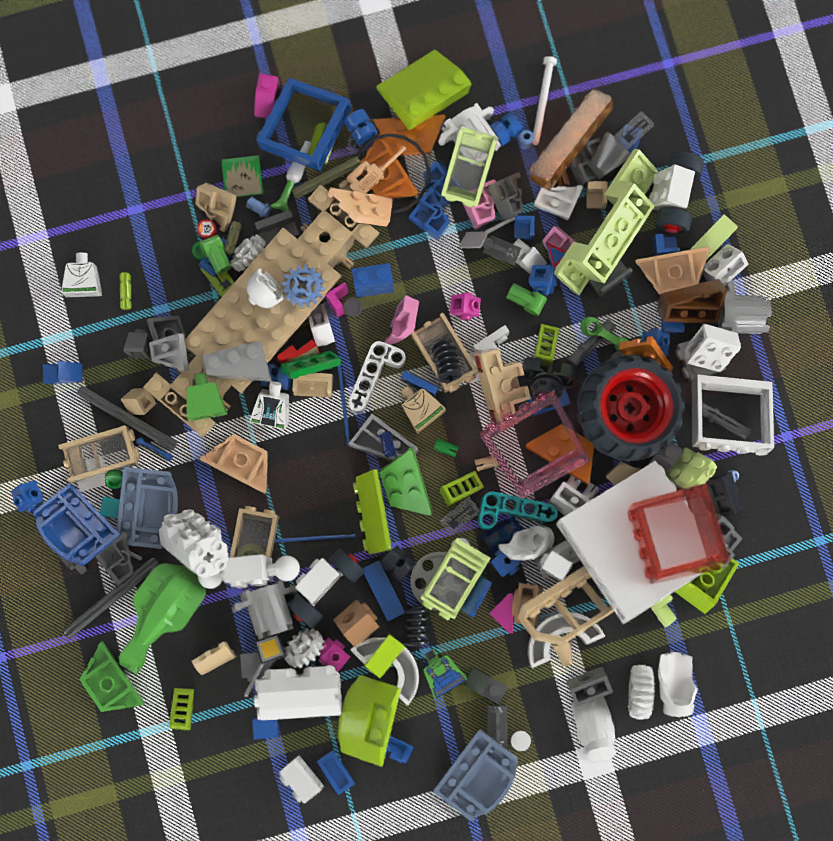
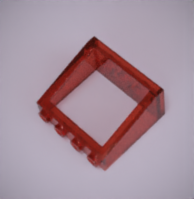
M706 483L635 502L628 508V518L634 526V539L639 543V556L641 560H644V573L646 578L649 579L650 584L718 570L730 561ZM689 500L707 558L662 570L644 509Z

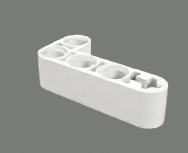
M380 341L372 344L349 399V407L352 412L360 414L365 411L384 364L393 368L404 366L406 358L403 350ZM378 347L385 350L380 356L374 353V350ZM395 354L402 356V360L398 363L392 361V357ZM370 365L377 366V371L369 373L367 368ZM363 382L370 384V388L366 391L360 389V385ZM360 394L362 395L360 399L362 406L355 408L353 402H358Z

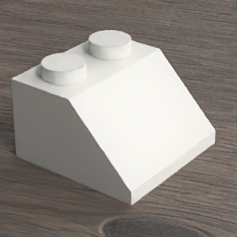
M300 755L279 772L281 774L280 780L285 786L289 785L293 789L292 794L298 802L302 801L305 804L324 787Z

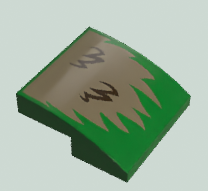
M259 155L222 159L225 191L237 195L236 197L263 194Z

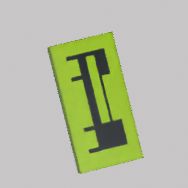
M200 268L221 297L235 283L227 272L216 274L213 277Z

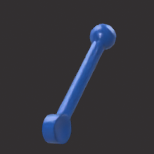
M141 437L136 441L138 445L148 447L164 456L168 461L173 458L171 453H165L145 442Z

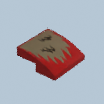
M311 340L297 351L291 345L279 354L277 358L283 364L316 355L320 352L316 343Z

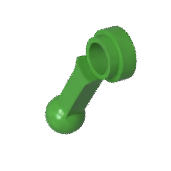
M588 316L581 322L580 329L583 334L587 336L598 335L614 344L617 351H620V342L628 341L625 337H617L605 330L594 317ZM591 322H594L595 327L591 332H589V324Z

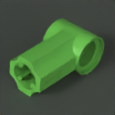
M218 235L199 242L203 255L206 258L208 257L216 274H224L231 269L232 265L224 252L223 243Z
M515 283L506 297L535 316H539L547 301V298L540 293L530 292Z

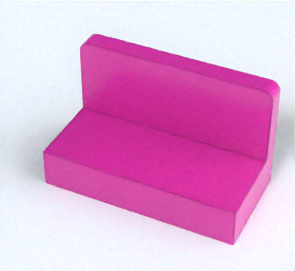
M345 282L326 294L327 303L337 318L344 314L343 305L339 299L348 294V287Z

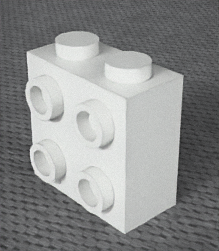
M703 324L685 347L684 352L688 364L721 372L734 355L739 352L741 343L738 333Z

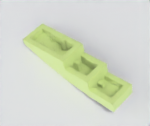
M724 214L690 250L709 247L707 261L738 226Z

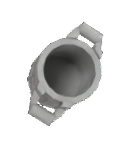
M729 281L726 285L727 293L719 317L718 328L735 333H767L770 325H766L768 317H771V301H767L768 297L763 295H735V284Z
M279 580L273 585L251 592L249 590L239 594L242 602L234 604L232 610L237 612L247 607L255 634L259 640L293 629V622L284 595L295 593L297 591L296 586L292 585L285 588L283 580Z

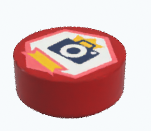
M205 219L199 222L197 232L201 238L208 239L216 234V226L211 220Z

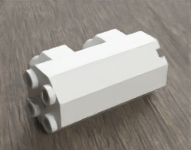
M192 509L184 510L180 514L164 516V521L159 529L160 544L203 578L218 574L224 570L228 554L227 545L221 541L220 529L210 525L209 521H205L204 517L194 513Z
M333 666L306 667L301 675L296 674V671L292 668L267 670L262 678L255 680V688L258 691V695H255L254 701L255 707H257L258 719L272 720L341 715L340 674L335 671Z

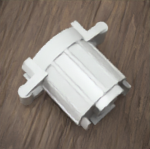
M476 103L474 107L462 111L452 120L449 118L444 123L446 128H442L444 132L439 138V144L444 145L451 140L456 144L462 126L496 136L486 120L491 118L494 109L488 107L481 110ZM498 140L495 147L496 151L500 147V143ZM464 146L460 148L464 157L473 160L484 161L488 157L487 153Z

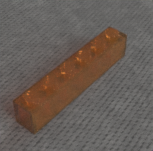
M594 88L589 94H586L579 108H575L572 117L564 122L558 135L552 138L551 144L541 152L540 158L536 163L534 162L530 166L531 182L548 191L552 189L612 111V97Z

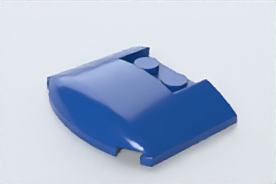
M71 483L33 511L34 517H36L37 529L46 544L62 558L82 566L87 564L120 536Z

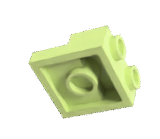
M685 447L684 452L665 475L678 489L695 497L703 489L706 481L714 475L717 466L708 457L699 452L695 453Z

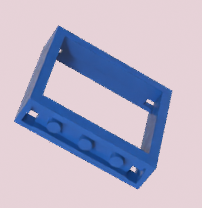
M289 78L287 83L283 85L279 98L275 100L271 114L266 117L262 131H259L257 135V143L261 150L320 171L344 125V120L352 109L350 101L345 97ZM295 91L337 106L312 156L270 140Z

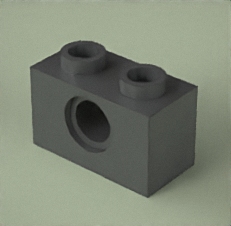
M603 667L566 680L576 707L613 693Z

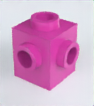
M470 292L451 295L450 314L458 316L460 320L470 321L471 318L479 317L481 298L473 296V293Z
M328 637L322 644L324 648L319 650L320 659L318 661L324 666L330 665L335 667V670L338 672L350 656L343 650L345 646L337 639L333 641Z

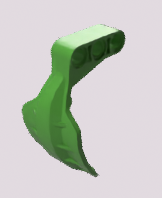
M167 563L160 564L152 570L133 597V604L138 619L133 638L119 656L121 666L137 675L146 662V655L150 645L163 633L180 631L186 626L206 595V588L199 583L198 575L185 566Z

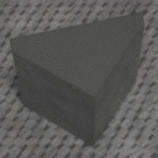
M179 315L147 319L153 341L178 333L184 334V340L186 339Z

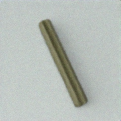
M354 157L293 188L292 192L295 198L298 199L316 190L320 185L324 186L355 170L361 163L358 157Z

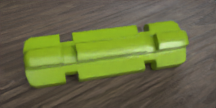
M120 273V298L122 299L120 307L123 310L131 309V284L129 283L131 282V275L129 273Z

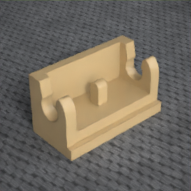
M307 374L293 379L294 396L332 398V374Z

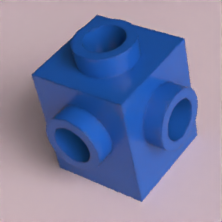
M532 265L529 285L532 286L535 292L541 295H545L551 265ZM553 274L549 294H552L554 286H557L558 278L555 274Z
M651 328L650 331L642 332L641 342H646L647 337H653L665 356H668L669 333L662 332L660 328Z
M36 480L19 484L11 491L14 504L19 512L26 510L28 513L33 512L44 502L43 494Z
M501 550L495 553L496 558L490 562L501 577H504L507 573L513 575L520 569L518 565L521 563L520 560L509 558ZM505 558L510 559L509 565L504 563Z

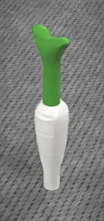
M305 141L300 151L308 154L312 143ZM296 162L292 163L287 172L286 178L288 182L281 198L274 204H271V208L281 209L283 212L289 210L287 201L294 184L298 183L305 169L304 165Z

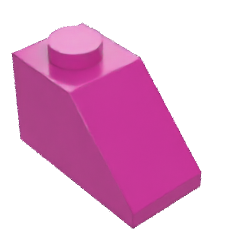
M259 74L255 97V117L266 118L271 114L280 88L277 76Z

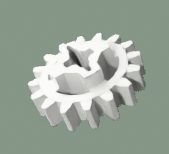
M258 235L252 236L250 240L245 239L234 250L235 255L232 256L233 259L230 261L232 267L238 272L249 267L264 250L263 247L266 246L265 241Z
M313 628L310 631L306 629L304 633L299 631V635L297 637L295 635L292 636L293 640L288 641L289 646L284 648L286 651L285 660L293 668L297 666L301 668L303 664L308 666L309 661H315L314 657L320 655L319 650L324 648L322 645L324 643L323 637Z

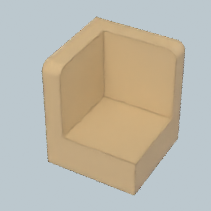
M588 181L586 187V207L588 209L606 208L607 198L604 194L607 191V181Z
M134 388L121 399L127 412L131 415H145L156 405L153 396L145 388Z

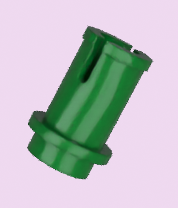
M437 438L433 449L437 450V453L440 451L455 458L456 452L454 451H458L459 446L443 441L444 438Z

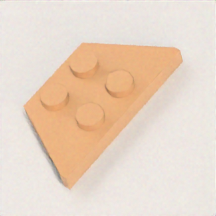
M329 189L328 196L330 198L336 197L340 201L338 206L354 222L385 227L390 222L392 198L357 191Z
M709 247L637 259L636 264L642 269L656 291L662 294L699 284L710 249Z
M232 434L223 443L218 444L213 450L199 459L266 494L268 452Z

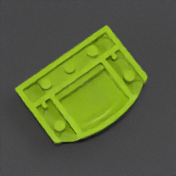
M363 675L358 676L344 698L342 713L339 715L338 739L342 753L378 766H383L401 691L400 687Z

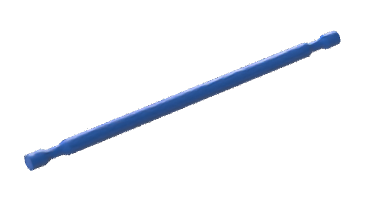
M339 365L337 368L347 446H349L350 434L341 365Z
M355 534L275 539L274 543L355 538ZM264 539L263 543H268L269 540Z

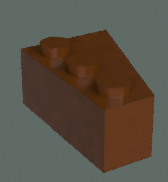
M720 279L662 293L657 312L664 322L718 324L727 288Z

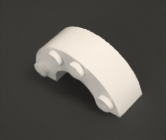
M570 612L580 626L590 620V618L584 615ZM561 613L547 617L535 628L539 633L559 636L562 633H570L574 630ZM597 624L577 635L584 644H589L605 637ZM532 636L530 637L528 659L531 668L551 660L549 654L551 643L534 640Z
M379 637L364 640L356 647H353L351 651L365 664L386 638ZM405 647L393 664L399 676L397 687L401 688L399 698L408 706L417 691L419 671L413 655Z

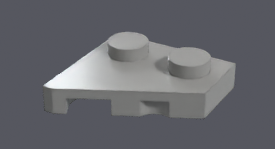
M178 333L149 342L153 362L174 367L181 371H189L184 334Z

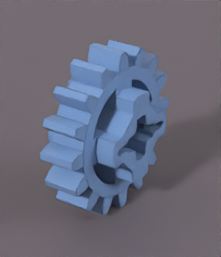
M298 265L297 271L290 269L291 275L284 276L287 282H282V285L286 287L282 291L284 294H288L286 296L287 301L292 299L293 306L299 303L300 308L303 307V304H306L309 308L310 302L317 304V297L322 299V295L319 292L325 291V288L320 286L324 284V280L319 279L321 277L320 272L314 274V267L308 270L307 265L303 269H300ZM294 280L295 285L291 290V283ZM299 281L307 286L308 292L300 287ZM315 283H316V290H315V292L313 293V292H312V287H313V286L315 285Z

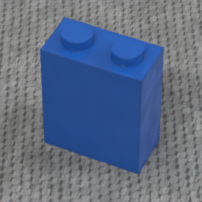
M390 263L352 269L357 298L394 292Z

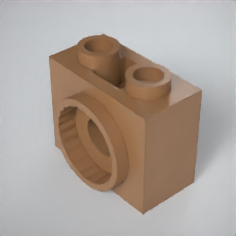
M519 583V588L515 590L512 603V615L515 616L514 623L522 624L518 619L521 606L543 593V586ZM540 612L533 618H527L533 626L539 625Z
M357 599L333 619L343 635L354 647L366 640L379 627L375 622L377 617L365 602L361 604Z

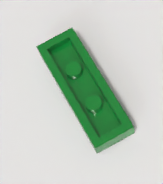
M330 350L281 364V371L290 379H297L300 376L315 374L318 371L341 365V358Z

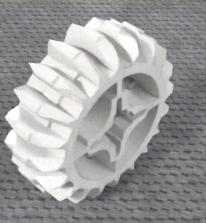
M646 665L633 666L630 672L628 690L630 716L636 719H649L653 710V671L651 667Z

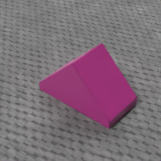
M508 594L489 613L508 633H513V594Z

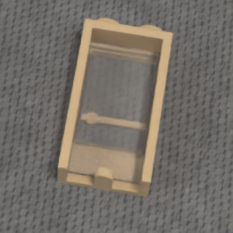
M441 313L438 319L433 322H426L422 328L410 334L437 380L436 364L432 351L433 344L440 340H446L456 346L462 376L449 383L439 382L445 393L448 391L452 393L460 388L459 385L465 381L469 383L477 378L478 371L444 313Z
M122 426L58 445L59 449L63 450L66 459L63 460V463L69 471L70 477L67 478L68 482L73 484L106 474L110 470L123 469L124 466L138 465L140 454L138 448H134L133 441L135 440L133 430H130L127 426Z
M245 506V509L239 508L230 558L236 557L238 550L246 544L260 546L266 556L271 558L279 516L275 515V511L264 509L262 513L257 512L255 507Z

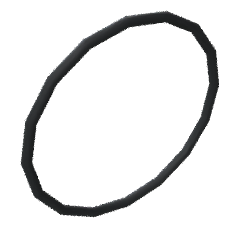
M387 133L371 138L360 147L355 157H359L362 150L375 140L386 137L402 138L418 149L424 158L427 170L425 186L418 198L406 207L391 210V214L408 210L420 201L428 188L430 167L427 155L415 141L404 135Z

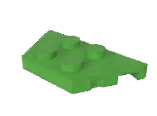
M413 447L407 449V452L400 457H396L391 464H387L380 470V476L389 504L392 507L432 515L433 510Z
M100 642L98 649L88 663L87 669L79 679L101 712L144 705L145 702L104 642Z

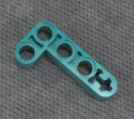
M488 492L482 497L477 523L483 530L491 529L497 522L498 513L541 523H549L557 517L558 512L552 504L497 492ZM493 497L495 499V506H489L486 498ZM506 501H511L514 504L513 510H508L505 507ZM525 505L532 507V514H527L524 511ZM546 510H548V513L551 514V516H549L548 518H546V514L539 513L537 515L538 511L544 512ZM486 515L491 518V525L483 523V516Z

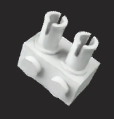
M571 476L567 483L563 482L557 488L548 504L554 505L559 512L566 516L591 501L599 489L595 487L592 490L594 485L589 484L583 494L576 490L581 481Z

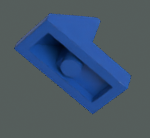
M58 361V364H43V383H83V364Z

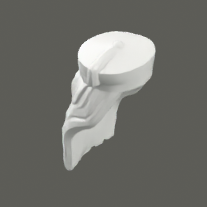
M536 525L515 532L510 543L500 544L499 549L513 560H533L550 551L554 543V534L547 526Z
M679 652L661 654L658 668L660 697L664 703L663 712L666 715L676 717L688 716L693 713V702L697 693V687L692 679L693 657L686 654L682 655Z
M604 696L578 707L573 702L571 708L577 726V737L585 748L583 750L585 757L592 761H604L613 758L616 755L614 747L615 729Z

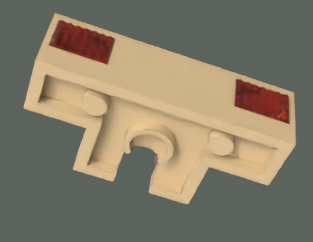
M487 349L473 354L493 428L502 429L519 423L514 404L531 399L528 386H520L517 378L524 375L521 362L503 364L499 349Z

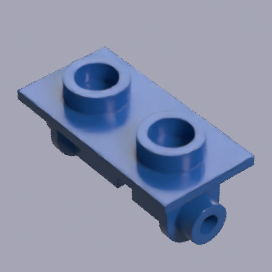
M390 736L386 753L390 751V758L401 764L402 762L406 763L413 746Z

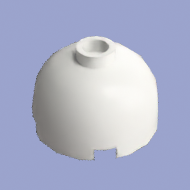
M258 269L247 281L246 288L249 295L247 298L253 305L257 304L262 308H271L280 303L285 298L284 293L280 295L278 290L281 287L269 273H261L262 269Z

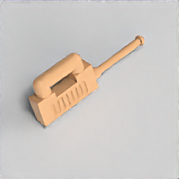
M402 146L380 168L374 163L370 165L367 161H363L347 176V181L351 184L349 186L353 192L357 191L366 194L375 184L379 183L380 179L384 178L383 172L385 168L403 151H406V147ZM366 170L368 174L359 182L356 178Z

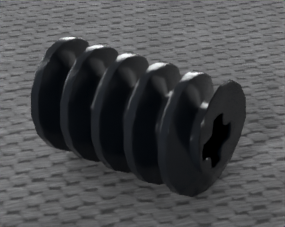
M440 340L433 344L432 351L439 382L449 383L459 379L462 376L459 359L457 358L456 346L446 340Z
M405 606L410 610L404 612V614L410 618L404 620L405 623L409 624L408 627L404 628V631L409 632V634L404 635L403 638L409 640V642L403 645L422 646L427 644L428 641L423 639V637L428 636V633L423 631V629L428 628L429 625L423 623V621L429 620V617L424 615V613L429 612V609L419 606Z

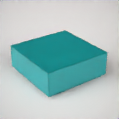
M103 497L100 514L104 517L118 519L120 499Z

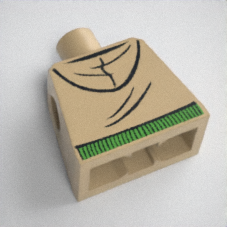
M409 385L401 391V394L407 400L402 404V408L417 434L446 410L443 405L423 388L415 393Z

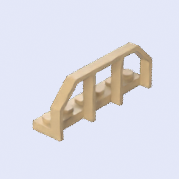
M585 566L521 606L518 619L534 640L563 645L614 612L612 606L607 607L587 583L591 575ZM575 587H582L601 611V613L581 626L558 599L559 597L565 598ZM554 604L574 630L564 637L539 633L527 618L535 617L542 608H549Z

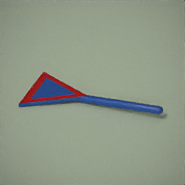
M546 242V247L552 266L545 290L546 296L549 294L555 267L567 252Z

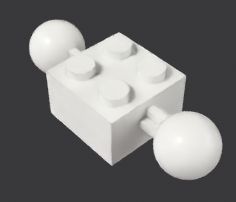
M264 555L228 558L224 570L205 578L198 575V581L203 587L208 589L216 588L222 581L231 584V587L248 588V584L260 587L267 586V582H273V576H277L283 581H291L297 577L300 567L298 561L291 556H282L275 564H272V558Z

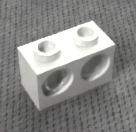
M726 244L705 264L702 273L707 282L720 279L725 286L748 265V262L742 251Z

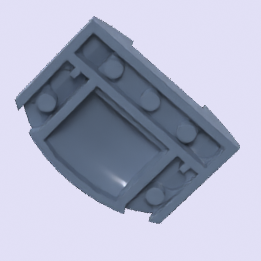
M124 466L117 532L119 534L126 532L128 545L157 549L163 548L160 544L159 529L164 521V516L168 514L176 515L178 511L177 489L171 477V472Z
M479 729L447 773H445L433 790V793L468 820L473 821L476 819L475 817L483 814L486 815L493 810L506 796L516 775L518 758Z

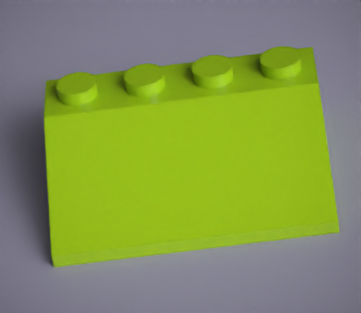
M434 50L377 85L376 88L410 131L468 94L472 83L459 67Z
M377 469L357 476L356 482L353 483L354 492L359 494L360 500L356 502L358 513L362 512L363 520H360L361 532H365L366 539L363 540L364 550L368 551L369 555L392 550L380 477Z
M733 558L725 568H721L718 563L674 592L706 614L716 605L740 563Z

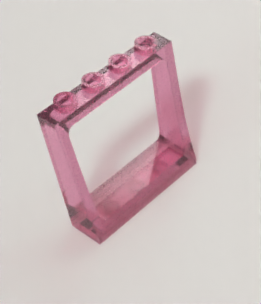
M554 390L548 394L545 392L539 394L535 398L536 401L531 404L528 402L523 403L519 407V411L514 414L512 412L506 413L500 422L489 423L485 427L486 430L480 433L482 440L521 499L589 461L588 454ZM552 404L555 406L576 448L525 478L519 479L491 438Z

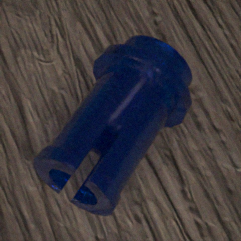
M391 432L379 434L383 448L382 454L386 458L395 456L397 448L394 447Z

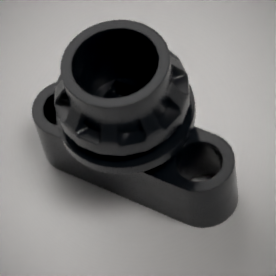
M525 358L522 365L524 375L521 377L531 382L530 393L534 404L538 407H554L561 398L564 388L571 389L575 387L578 372L575 366L562 363L560 373L553 372V366L551 365L547 366L546 370L540 369V358Z

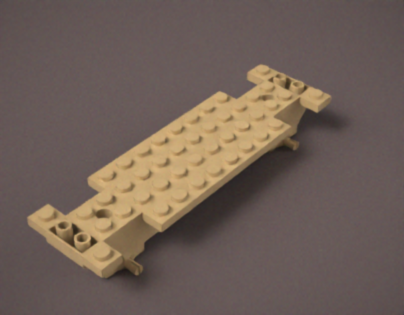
M322 185L308 198V201L317 207L321 213L310 226L306 223L303 224L300 228L304 231L303 234L296 239L286 229L282 228L184 340L185 347L196 355L188 364L189 371L177 369L180 375L171 385L155 373L144 386L149 393L201 437H204L215 425V422L211 418L196 421L187 419V387L195 386L194 375L206 373L207 382H215L217 384L222 400L226 391L231 387L230 385L242 393L252 382L242 379L210 378L207 375L202 355L260 340L268 363L323 300L326 294L342 278L333 268L339 263H343L348 269L354 265V262L348 259L346 255L354 245L355 239L365 248H368L379 235V232L371 225L354 222L338 206L340 201L336 197L330 198L327 194L328 190ZM322 236H329L330 240L328 242L320 241ZM298 265L300 269H303L305 265H307L308 270L314 267V274L320 272L321 277L319 279L324 280V284L320 286H323L325 291L319 292L322 295V299L317 297V304L310 302L309 308L306 304H303V307L300 308L299 303L293 306L292 299L286 300L288 294H284L285 298L271 308H262L257 304L253 305L247 298L249 296L246 288L247 281L258 269H262L261 273H269L281 287L278 290L280 295L283 293L282 290L286 288L282 285V282H287L284 276L291 275L290 269L297 271ZM294 280L291 283V290L295 285ZM299 281L300 287L308 292L307 286ZM315 283V285L312 287V292H313V293H314L315 290H316V283ZM223 400L224 405L230 408L231 405Z

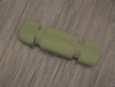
M234 221L231 224L224 247L226 255L232 256L242 226L239 222Z

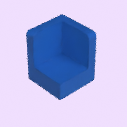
M515 216L514 240L518 238L520 240H533L534 216Z
M655 234L653 238L654 256L680 252V248H677L676 237H663V234Z
M254 719V739L279 737V719Z

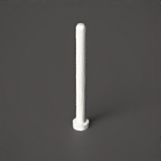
M544 57L543 61L546 66L533 132V145H538L540 140L552 69L557 62V59L554 57Z

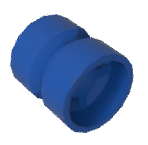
M364 109L351 113L344 120V124L349 132H353L352 137L357 145L365 144L378 133L373 123L369 122L370 118Z
M512 112L501 117V122L495 121L489 125L498 137L500 147L510 142V137L516 138L523 131L519 120Z
M268 362L272 382L281 383V389L288 391L291 379L281 371V366L277 367L276 363ZM261 381V386L269 387L270 382Z

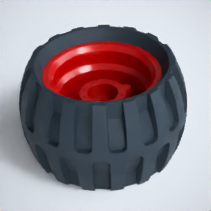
M624 355L603 362L587 376L577 398L578 423L581 424L585 438L599 452L618 460L636 461L656 455L673 441L674 436L682 425L681 417L684 412V401H681L680 392L682 390L679 383L676 384L674 382L673 374L667 368L661 367L657 361L638 355ZM627 385L632 387L631 392L626 390ZM610 395L613 396L615 402L610 401ZM644 395L648 396V402H646L643 398ZM625 406H627V408H630L629 412L628 410L624 409ZM611 414H615V415H616V418H615L614 421H611V420L609 419V417H610ZM645 414L649 416L647 422L643 420ZM628 424L631 427L632 431L627 430L626 427Z

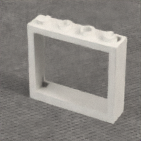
M697 375L692 380V447H699L700 450L718 449L719 452L732 450L737 451L739 454L754 452L756 455H767L774 449L772 382ZM702 390L760 395L761 443L702 438Z

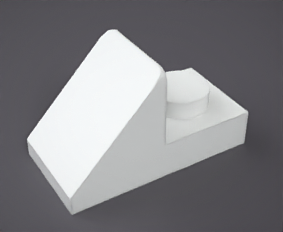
M519 238L513 244L522 248L516 263L529 274H531L532 265L547 264L535 247L531 249Z
M504 325L473 346L474 352L498 349L495 343L499 345L506 341L509 330Z

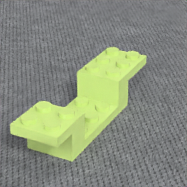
M639 149L632 151L605 192L604 196L614 206L590 243L585 245L573 242L554 270V274L574 294L580 295L589 280L603 284L606 282L655 206L645 194L653 183L654 176L659 171Z

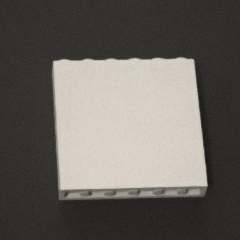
M656 461L561 518L556 524L623 624L724 559L720 548L713 544L708 531L699 524L696 514L690 511L687 501L678 494L675 484L669 481L665 475L664 468L658 465Z

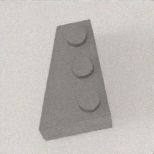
M260 340L202 355L207 375L210 378L272 382L264 348Z
M373 414L369 416L348 444L351 448L390 461L403 455L410 447H413L415 455L418 452L416 446Z

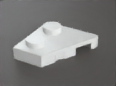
M583 186L541 187L534 206L569 220Z

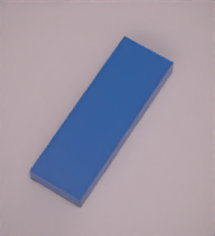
M380 561L363 568L364 575L387 621L404 614L405 611Z

